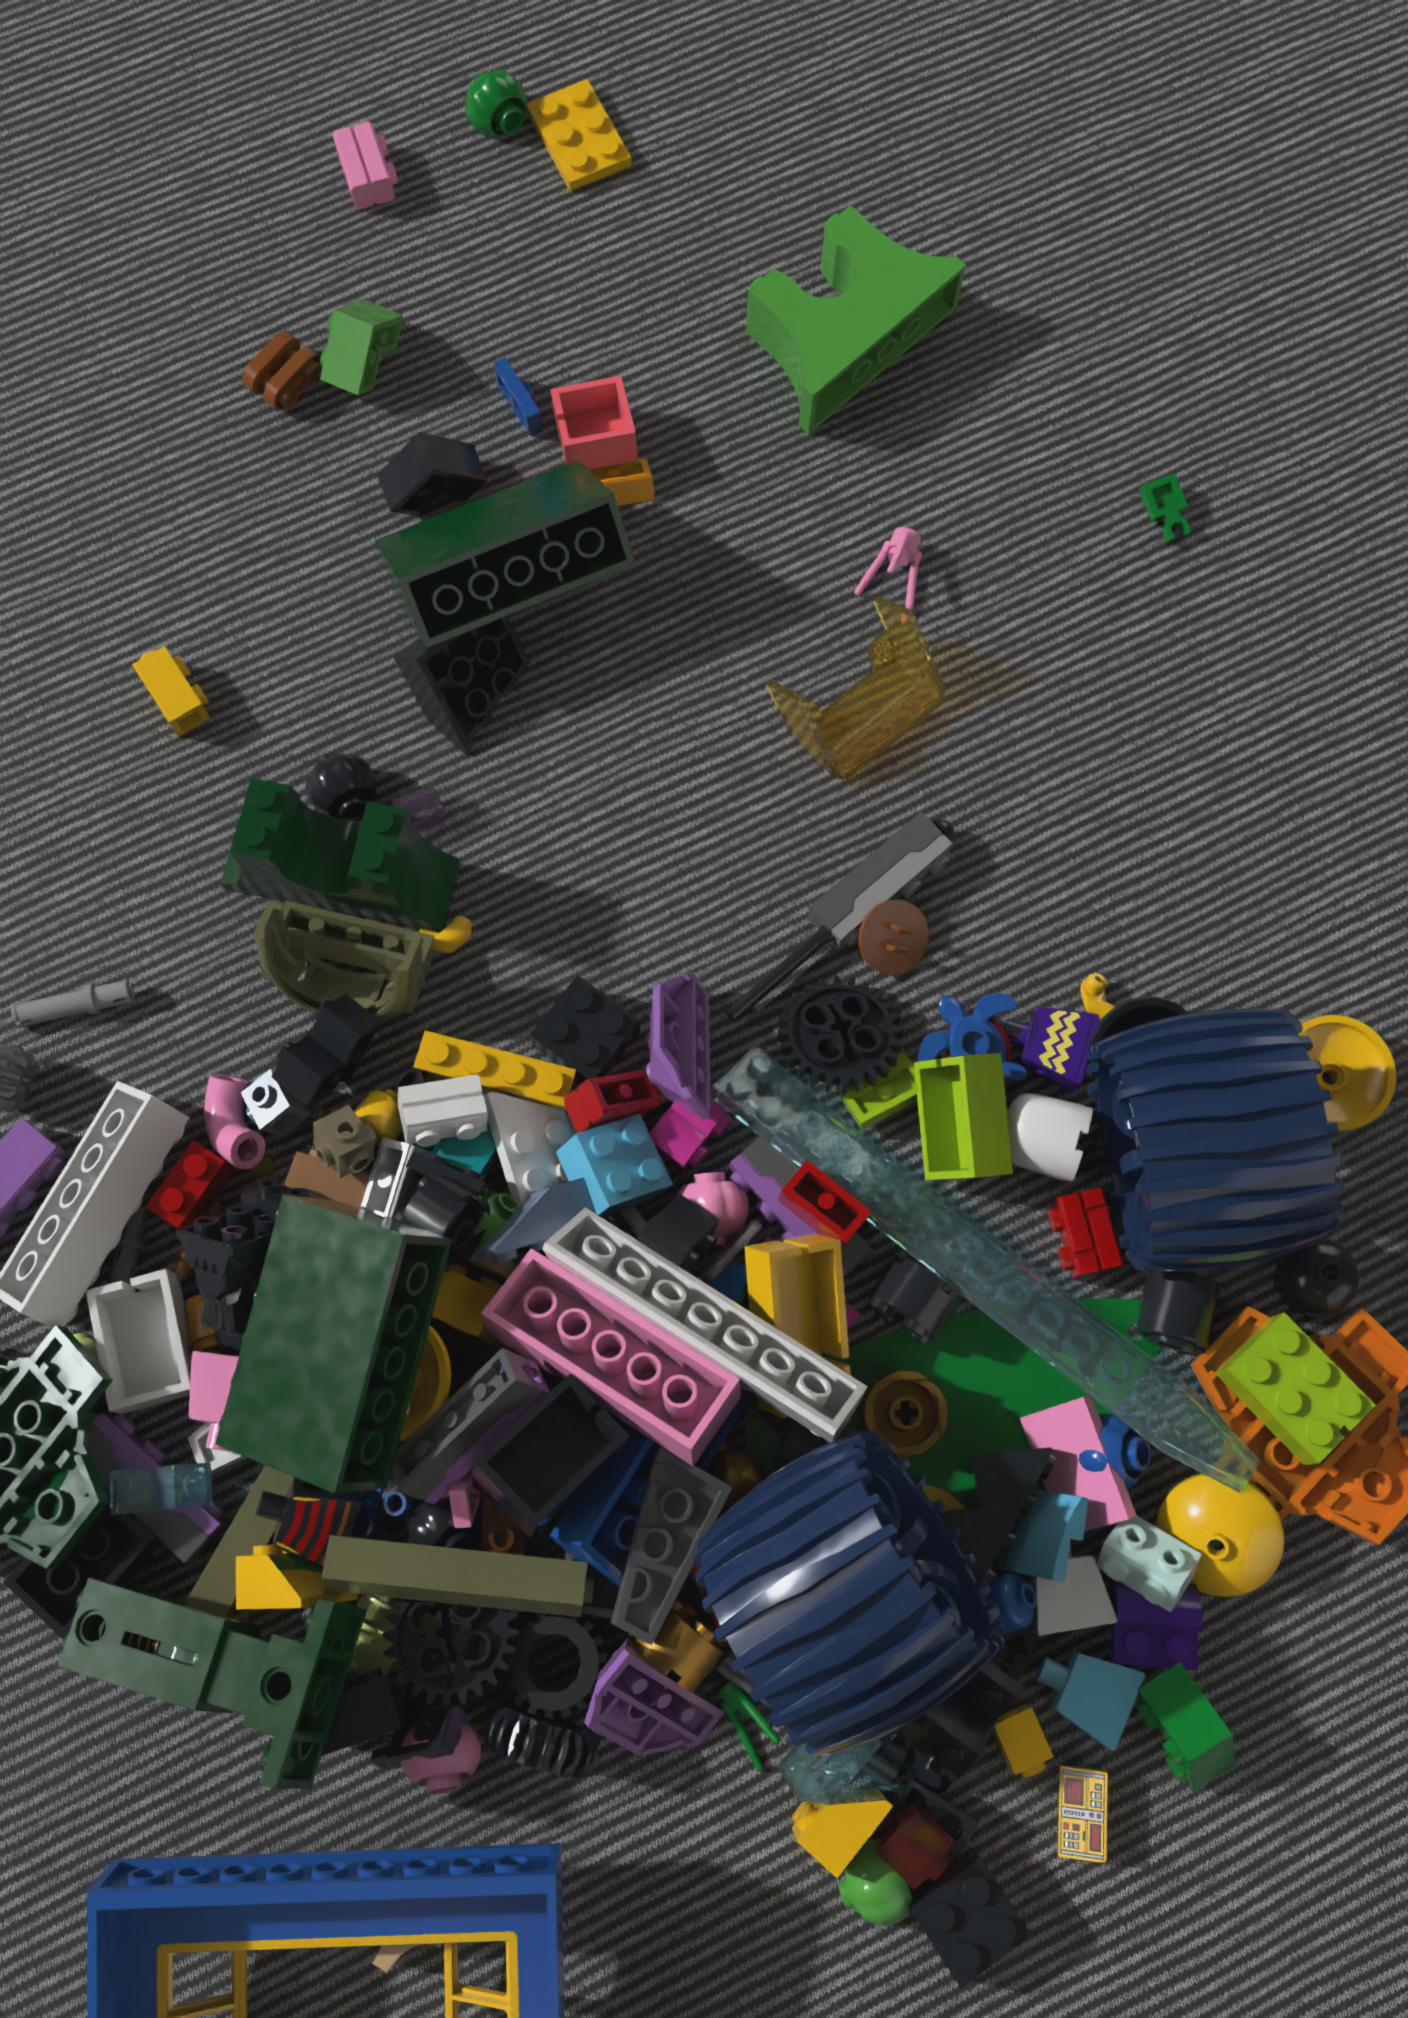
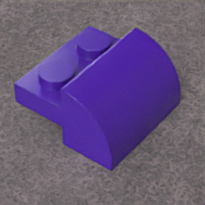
M1109 1577L1108 1596L1117 1618V1623L1111 1624L1110 1662L1114 1664L1171 1668L1181 1662L1186 1670L1198 1671L1199 1627L1203 1628V1613L1200 1593L1196 1584L1190 1583L1172 1612H1169L1163 1607L1149 1602L1143 1595L1125 1584Z

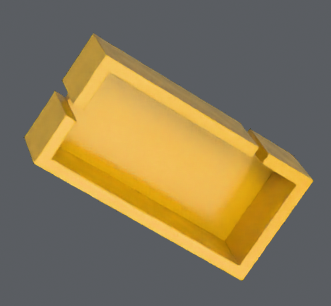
M809 1234L783 1239L784 1242L776 1240L744 1246L749 1311L819 1356L823 1352L841 1359L849 1358L840 1239L819 1234ZM822 1357L851 1375L850 1365ZM756 1395L758 1409L781 1418L788 1417V1415L777 1411L771 1404Z

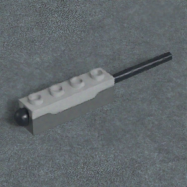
M922 811L809 907L807 919L818 931L725 1011L727 1016L736 1023L825 944L831 943L837 951L846 943L850 947L855 945L859 941V929L864 917L875 905L886 900H897L902 895L906 899L909 898L921 887L922 882L920 880L927 873L931 872L935 875L950 861L947 856L955 835L952 824L945 819H936L931 822Z

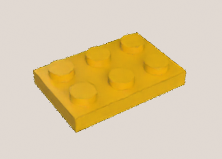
M588 79L527 103V114L570 191L631 167V156Z

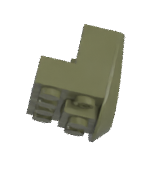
M269 900L254 931L262 978L271 980L288 999L311 1013H315L318 1007L326 1000L333 1001L344 994H348L378 1019L392 1016L399 1011L412 1014L435 954L434 935L290 901H285L284 906H282V903ZM324 958L371 969L378 973L369 974L348 971L330 965L320 959ZM310 961L303 981L300 984L298 979L306 962Z

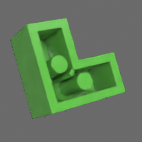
M368 300L335 309L327 325V330L330 333L327 347L323 350L320 358V366L322 367L320 380L356 395L373 390L381 355L394 351L397 348L404 315Z

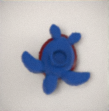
M988 994L978 1000L972 1014H966V1009L959 1000L947 995L941 996L939 1011L941 1017L950 1027L948 1031H934L925 1036L918 1050V1062L934 1060L939 1053L945 1050L947 1058L1001 1053L1004 1083L1007 1078L1013 1081L1025 1079L1027 1077L1026 1069L1020 1064L1011 1062V1046L1006 1032L998 1022L992 1019L996 1014L1015 1010L1018 1007L1016 1000L1006 994Z

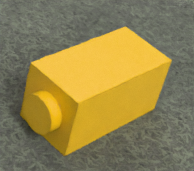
M163 646L158 650L145 653L139 661L132 664L178 737L210 719L203 707L209 701L197 683L193 686L189 685L185 677L191 673L179 655L172 658L166 647Z

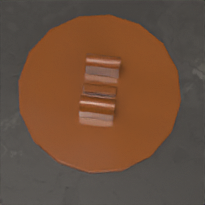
M886 900L875 905L864 917L859 929L858 945L863 959L872 969L885 975H900L913 969L923 958L928 946L929 928L926 918L917 906L905 900Z

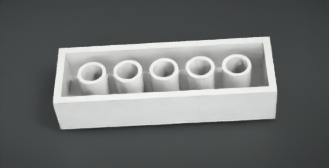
M117 1081L0 1272V1299L18 1312L51 1328H54L55 1325L65 1327L66 1323L70 1322L76 1315L78 1303L83 1297L85 1290L97 1280L100 1267L109 1251L113 1250L119 1243L121 1231L130 1216L140 1208L145 1191L151 1181L162 1171L164 1159L172 1146L181 1139L185 1129L184 1126L190 1117L151 1094Z

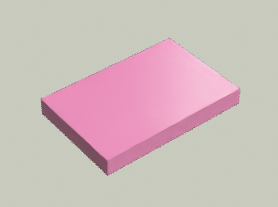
M1091 1394L1020 1418L1030 1448L1051 1447V1455L1057 1458L1046 1480L1042 1479L1046 1491L1089 1498L1084 1532L1137 1516L1123 1479L1109 1465L1108 1461L1105 1470L1100 1472L1087 1471L1079 1463V1454L1085 1450L1100 1451L1105 1455V1448L1101 1440L1103 1425Z

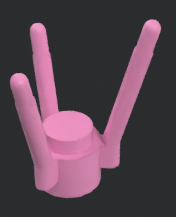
M907 527L896 528L891 540L884 542L881 552L855 589V595L858 596L863 592L887 556L890 561L889 573H894L897 566H906L910 563L904 617L905 621H910L914 606L918 565L922 557V553L918 551L921 542L920 535Z

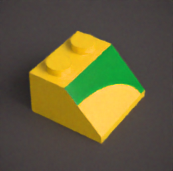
M274 1544L253 1546V1554L236 1556V1609L305 1608L316 1606L318 1598L334 1602L358 1600L359 1594L325 1591L322 1582V1567L286 1551H279V1548Z

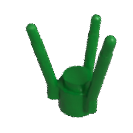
M730 1681L718 1692L724 1700L720 1706L730 1717L756 1770L759 1772L763 1771L764 1765L738 1712L742 1717L749 1713L774 1744L780 1743V1737L756 1707L760 1701L754 1702L747 1691Z

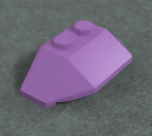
M693 972L653 986L650 1032L647 1033L650 1063L647 1064L646 1070L651 1084L657 1085L669 1100L700 1119L706 1120L710 1118L709 993Z
M627 1638L600 1671L584 1723L591 1730L632 1753L645 1755L669 1751L681 1745H684L685 1748L698 1746L724 1714V1711L700 1689L696 1688L691 1693L677 1685L678 1681L682 1678L677 1673L674 1675L670 1673L664 1675L636 1648L633 1641Z

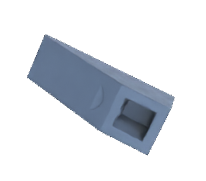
M584 1177L530 1194L475 1255L476 1261L492 1257L495 1265L517 1258L516 1249L525 1246L528 1252L531 1248L536 1252L543 1250L544 1243L585 1207L594 1212Z

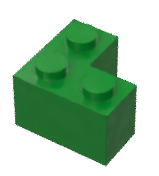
M1181 1662L1138 1688L1141 1705L1137 1707V1710L1147 1727L1151 1731L1157 1728L1166 1742L1162 1743L1163 1749L1168 1756L1165 1758V1762L1179 1783L1185 1780L1194 1792L1236 1765L1233 1734Z

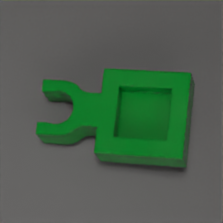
M1175 473L1144 484L1139 488L1138 491L1151 523L1162 520V534L1166 544L1175 538L1171 531L1173 526L1181 530L1183 537L1188 536L1192 532L1187 520L1181 517L1179 513L1184 511L1188 505Z

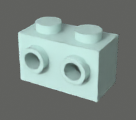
M1135 1516L1116 1524L1103 1543L1097 1566L1098 1569L1105 1572L1111 1579L1125 1584L1143 1595L1149 1602L1172 1612L1193 1579L1202 1554L1139 1516Z

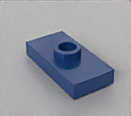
M505 357L494 362L496 383L528 434L534 436L542 432L541 414L534 403L535 396L528 382L520 381Z

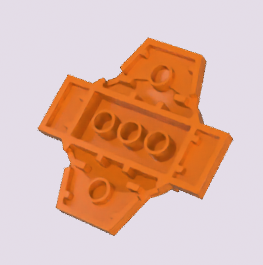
M1249 1306L1243 1308L1210 1343L1209 1348L1203 1350L1190 1364L1221 1421L1220 1438L1222 1451L1219 1453L1221 1456L1205 1473L1230 1474L1252 1483L1271 1500L1279 1513L1281 1521L1288 1514H1315L1374 1545H1380L1408 1514L1407 1437H1402L1397 1428V1412H1400L1398 1394L1408 1385V1351L1363 1308L1357 1309L1333 1336H1308L1376 1406L1352 1431L1341 1433L1345 1438L1319 1464L1303 1465L1214 1373L1270 1318Z

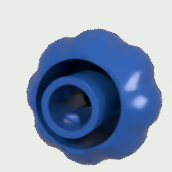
M1113 1413L1099 1414L1103 1425L1101 1440L1105 1448V1455L1100 1451L1085 1450L1079 1454V1463L1087 1471L1100 1472L1105 1470L1108 1461L1112 1469L1123 1479L1126 1489H1129L1135 1485L1140 1479L1141 1474L1149 1467L1151 1460L1150 1444L1143 1437L1140 1428L1130 1419Z

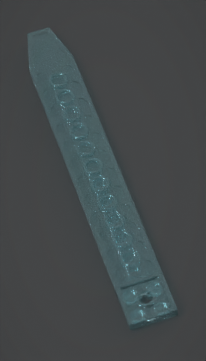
M755 1046L712 1086L710 1098L798 1167H801L806 1160L811 1162L871 1210L867 1218L868 1222L1164 1454L1239 1493L1246 1487L1260 1460L1200 1394L817 1099L815 1091L801 1080H798L792 1073L761 1049ZM758 1089L763 1090L768 1095L760 1097L757 1094Z

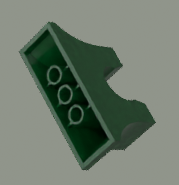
M251 778L220 885L224 890L283 902L290 901L319 909L416 929L422 928L441 932L445 929L461 868V861L459 858L438 849L424 839L413 826L409 813L405 808L368 801L362 821L341 820L326 816L307 807L301 801V795L290 785Z

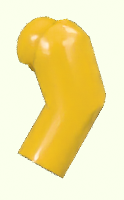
M458 916L441 932L422 928L419 932L434 935V951L452 953L470 939L472 922L467 917Z
M1092 973L1087 979L1082 981L1080 992L1087 1013L1099 1015V1020H1101L1115 1006L1106 1000L1104 990L1107 985L1106 979L1101 974Z

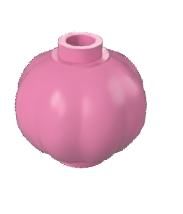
M724 1172L694 1174V1184L683 1185L676 1197L682 1194L720 1219L713 1235L718 1237L715 1245H725V1237L740 1230L749 1215L748 1197L735 1182L725 1181Z
M464 1719L461 1727V1738L452 1755L433 1759L415 1756L401 1761V1766L407 1777L414 1784L426 1786L427 1794L435 1795L457 1791L462 1788L461 1780L472 1776L479 1764L481 1757L479 1736L474 1727ZM423 1722L425 1725L431 1728L430 1723ZM421 1723L412 1726L406 1732L400 1747L428 1741H416L413 1738L415 1729Z

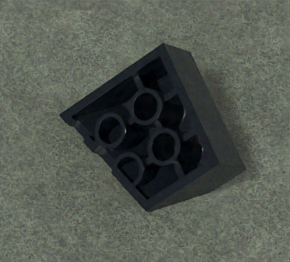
M508 616L426 649L418 638L393 656L427 720L463 754L470 752L475 745L472 741L482 727L486 728L493 718L491 713L502 697L509 695L531 663Z

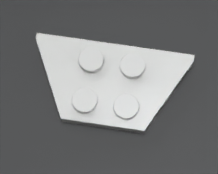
M496 1092L483 1095L488 1113L487 1120L511 1197L515 1200L517 1206L519 1207L532 1193L569 1182L556 1154V1151L573 1137L565 1111Z

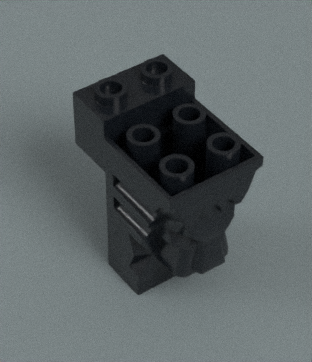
M263 1180L257 1183V1187L241 1192V1205L229 1207L226 1209V1213L215 1217H199L193 1221L194 1224L176 1230L177 1238L181 1240L185 1257L190 1267L196 1268V1282L204 1298L202 1324L215 1329V1338L218 1343L241 1350L242 1337L248 1325L253 1306V1297L258 1288L264 1265V1256L269 1247L275 1225V1216L280 1206L282 1195L326 1200L328 1198L311 1194L307 1188L284 1186L282 1181Z

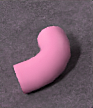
M210 1074L204 1105L206 1134L212 1148L227 1163L241 1169H250L262 1160L265 1153V1141L258 1132L249 1129L245 1123V1100L241 1092L248 1087L249 1082L238 1077Z

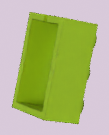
M1001 1053L966 1055L914 1062L925 1180L978 1178L1013 1174Z
M1285 1312L1266 1320L1214 1372L1303 1465L1319 1464L1345 1438L1341 1433L1352 1431L1376 1406Z

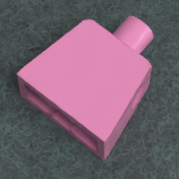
M193 1351L189 1417L195 1421L211 1424L206 1448L231 1452L215 1443L220 1428V1419L224 1413L231 1387V1378L235 1372L239 1357Z

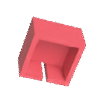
M621 376L550 389L554 418L565 464L579 460L588 470L638 460L636 432Z

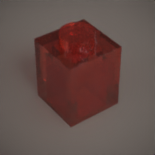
M913 1803L890 1823L875 1853L915 1890L928 1878L932 1881L937 1880L949 1864V1859L945 1856L954 1839Z

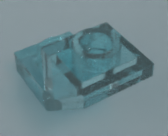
M211 1462L109 1472L111 1515L212 1505Z

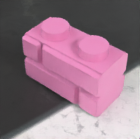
M370 122L354 125L352 129L346 127L335 130L333 138L355 208L360 210L374 206V203L382 204L393 201L395 198L393 185L398 184V179L393 163L385 162L384 157L389 156L383 134L376 135L373 124Z

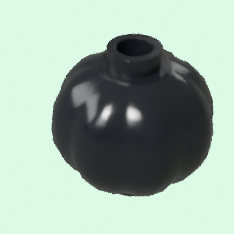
M328 753L318 760L313 771L310 772L306 781V792L317 812L333 818L353 821L364 815L368 801L373 802L377 793V779L370 765L360 756Z
M442 1497L435 1504L426 1502L423 1499L408 1520V1543L477 1550L481 1545L482 1508L479 1505L471 1527L454 1528L449 1497Z

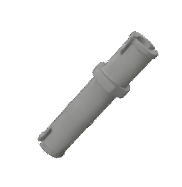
M129 979L101 986H95L92 983L84 985L83 990L12 1004L11 1014L14 1023L16 1022V1027L22 1028L27 1025L89 1012L91 1015L99 1014L103 1008L133 1003L134 992Z

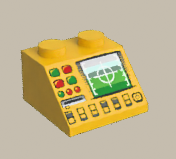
M879 1789L820 1793L813 1801L807 1797L796 1809L792 1816V1819L795 1821L792 1831L796 1842L831 1874L838 1878L889 1813L893 1805Z

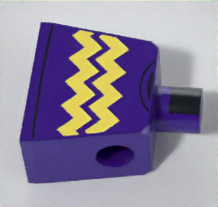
M1036 1007L1030 1016L1028 1024L1007 1018L1003 1029L1011 1044L1021 1046L1017 1064L1022 1065L1026 1071L1074 1093L1082 1083L1088 1060V1047L1091 1036L1097 1026L1099 1015Z

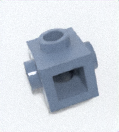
M270 1069L258 1075L253 1080V1083L243 1090L241 1094L248 1106L246 1108L247 1115L258 1125L259 1129L283 1138L308 1118L311 1112L308 1106L303 1104L271 1077L274 1070Z

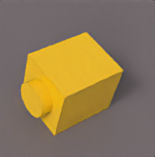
M1023 1704L1003 1713L997 1719L992 1733L1008 1770L1015 1775L1021 1773L1024 1778L1043 1771L1046 1768L1044 1762L1054 1758L1033 1708Z

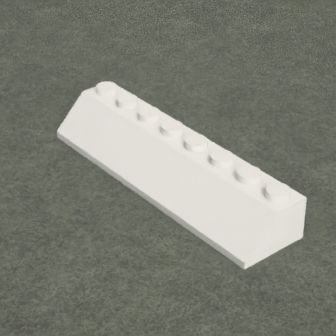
M586 1207L544 1243L542 1249L549 1260L740 1379V1387L751 1391L771 1404L777 1411L793 1418L808 1428L813 1434L824 1438L830 1443L834 1442L845 1428L868 1387Z

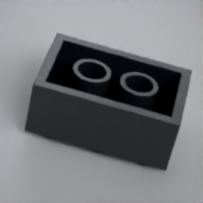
M105 1487L104 1489L110 1503L58 1569H45L25 1557L3 1582L62 1639L70 1631L77 1611L76 1602L78 1596L85 1588L88 1578L125 1585L162 1543Z

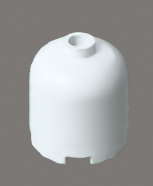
M1025 1093L1016 1097L1008 1109L1012 1164L1062 1181H1073L1083 1151L1076 1149L1078 1139H1081L1082 1134H1088L1093 1108L1034 1093Z

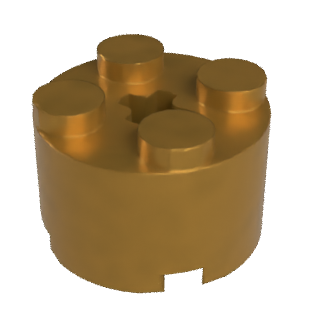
M898 1371L880 1379L868 1390L861 1406L863 1430L875 1431L880 1434L882 1440H889L895 1447L892 1453L893 1456L904 1454L908 1457L925 1452L939 1440L947 1425L948 1410L943 1394L928 1378L912 1371ZM901 1403L904 1404L905 1410L912 1411L913 1418L906 1420L905 1425H902L900 1418H895L894 1411L900 1409Z
M682 1596L681 1599L676 1597L652 1646L629 1634V1637L635 1639L633 1643L636 1648L664 1675L668 1673L674 1675L677 1673L682 1677L677 1685L693 1693L725 1654V1648L729 1643L727 1639L718 1642L714 1634L717 1628L712 1624L708 1627L704 1622L697 1619L701 1612Z

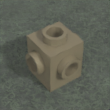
M349 1105L313 1122L314 1146L317 1157L325 1168L331 1167L339 1179L350 1173H358L364 1170L374 1161V1143L377 1142L376 1134L367 1121L361 1122Z

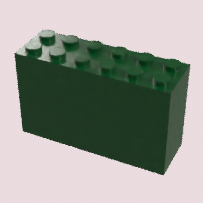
M579 460L374 540L400 607L425 649L636 564L614 493Z
M282 1195L280 1206L276 1212L275 1225L269 1247L264 1256V1265L258 1288L253 1297V1306L248 1325L242 1337V1347L235 1372L231 1378V1387L224 1413L220 1419V1428L215 1444L334 1494L387 1488L453 1239L338 1201Z

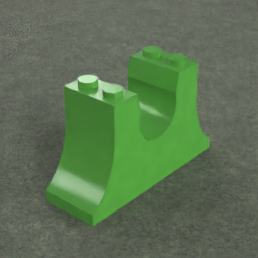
M851 205L840 214L832 215L826 222L821 251L820 271L830 286L839 291L841 295L832 298L812 296L804 292L794 279L776 269L771 270L764 277L756 278L748 289L746 333L779 363L790 378L799 400V426L808 435L957 308L966 264L957 256H930L910 250L896 243L875 228Z

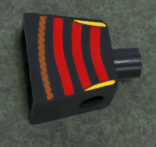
M293 1477L286 1496L262 1491L255 1516L277 1521L273 1542L277 1548L323 1568L329 1535L349 1537L362 1504V1491L334 1494Z

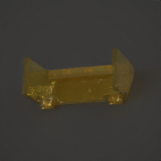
M880 596L874 598L873 602L885 630L874 638L869 647L868 656L874 670L826 708L820 711L814 701L804 698L771 679L765 683L787 729L829 774L841 780L855 775L941 705L945 696L944 683L913 610Z

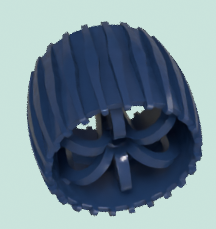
M1224 1009L1188 1013L1138 1025L1091 1045L1088 1059L1092 1063L1087 1065V1075L1095 1077V1082L1087 1085V1093L1089 1096H1096L1097 1107L1093 1108L1091 1120H1099L1101 1132L1100 1136L1093 1137L1094 1146H1103L1106 1164L1100 1165L1098 1168L1100 1174L1109 1175L1112 1190L1105 1192L1107 1202H1115L1118 1214L1112 1216L1113 1226L1124 1229L1125 1234L1119 1236V1243L1122 1248L1128 1249L1125 1253L1126 1258L1135 1269L1149 1271H1201L1238 1267L1283 1256L1331 1237L1333 1232L1338 1229L1339 1220L1336 1217L1342 1215L1343 1205L1341 1202L1335 1201V1195L1344 1192V1181L1335 1179L1334 1166L1342 1164L1343 1159L1341 1152H1332L1330 1133L1338 1132L1337 1122H1327L1323 1102L1329 1101L1332 1098L1329 1090L1320 1091L1315 1076L1321 1073L1323 1068L1320 1061H1310L1307 1051L1313 1048V1044L1309 1037L1298 1035L1302 1032L1303 1026L1299 1020L1293 1019L1292 1013L1275 1009Z
M863 1430L815 1449L773 1473L736 1502L699 1539L697 1543L698 1550L694 1554V1563L702 1567L695 1575L696 1583L699 1587L706 1586L708 1593L702 1600V1605L705 1612H715L720 1627L714 1631L717 1641L721 1642L727 1639L737 1658L730 1663L734 1672H737L743 1668L755 1686L749 1692V1695L754 1702L762 1699L765 1700L773 1711L769 1716V1721L775 1727L786 1725L791 1730L788 1735L790 1742L795 1746L807 1743L805 1749L808 1754L812 1756L821 1755L823 1758L852 1751L875 1742L921 1718L962 1688L996 1655L1004 1644L1002 1637L1004 1626L999 1621L994 1622L1000 1615L998 1605L994 1602L988 1604L985 1597L991 1591L989 1582L986 1579L978 1581L972 1569L979 1563L975 1554L972 1553L965 1556L956 1540L963 1535L959 1527L950 1530L939 1513L945 1509L941 1499L932 1503L923 1491V1488L928 1484L923 1475L913 1478L906 1470L911 1464L910 1460L904 1454L894 1457L892 1455L895 1450L894 1445L887 1439L882 1440L880 1434L875 1431Z

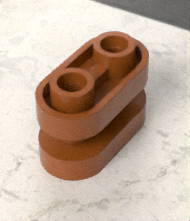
M281 331L246 366L242 375V384L256 395L263 393L264 401L277 411L284 410L285 408L288 409L296 403L299 394L320 377L322 367L320 366L321 356L309 347L300 349V341L287 331Z

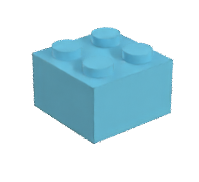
M640 1114L576 1133L556 1151L568 1181L584 1177L594 1213L601 1218L651 1202L673 1185Z

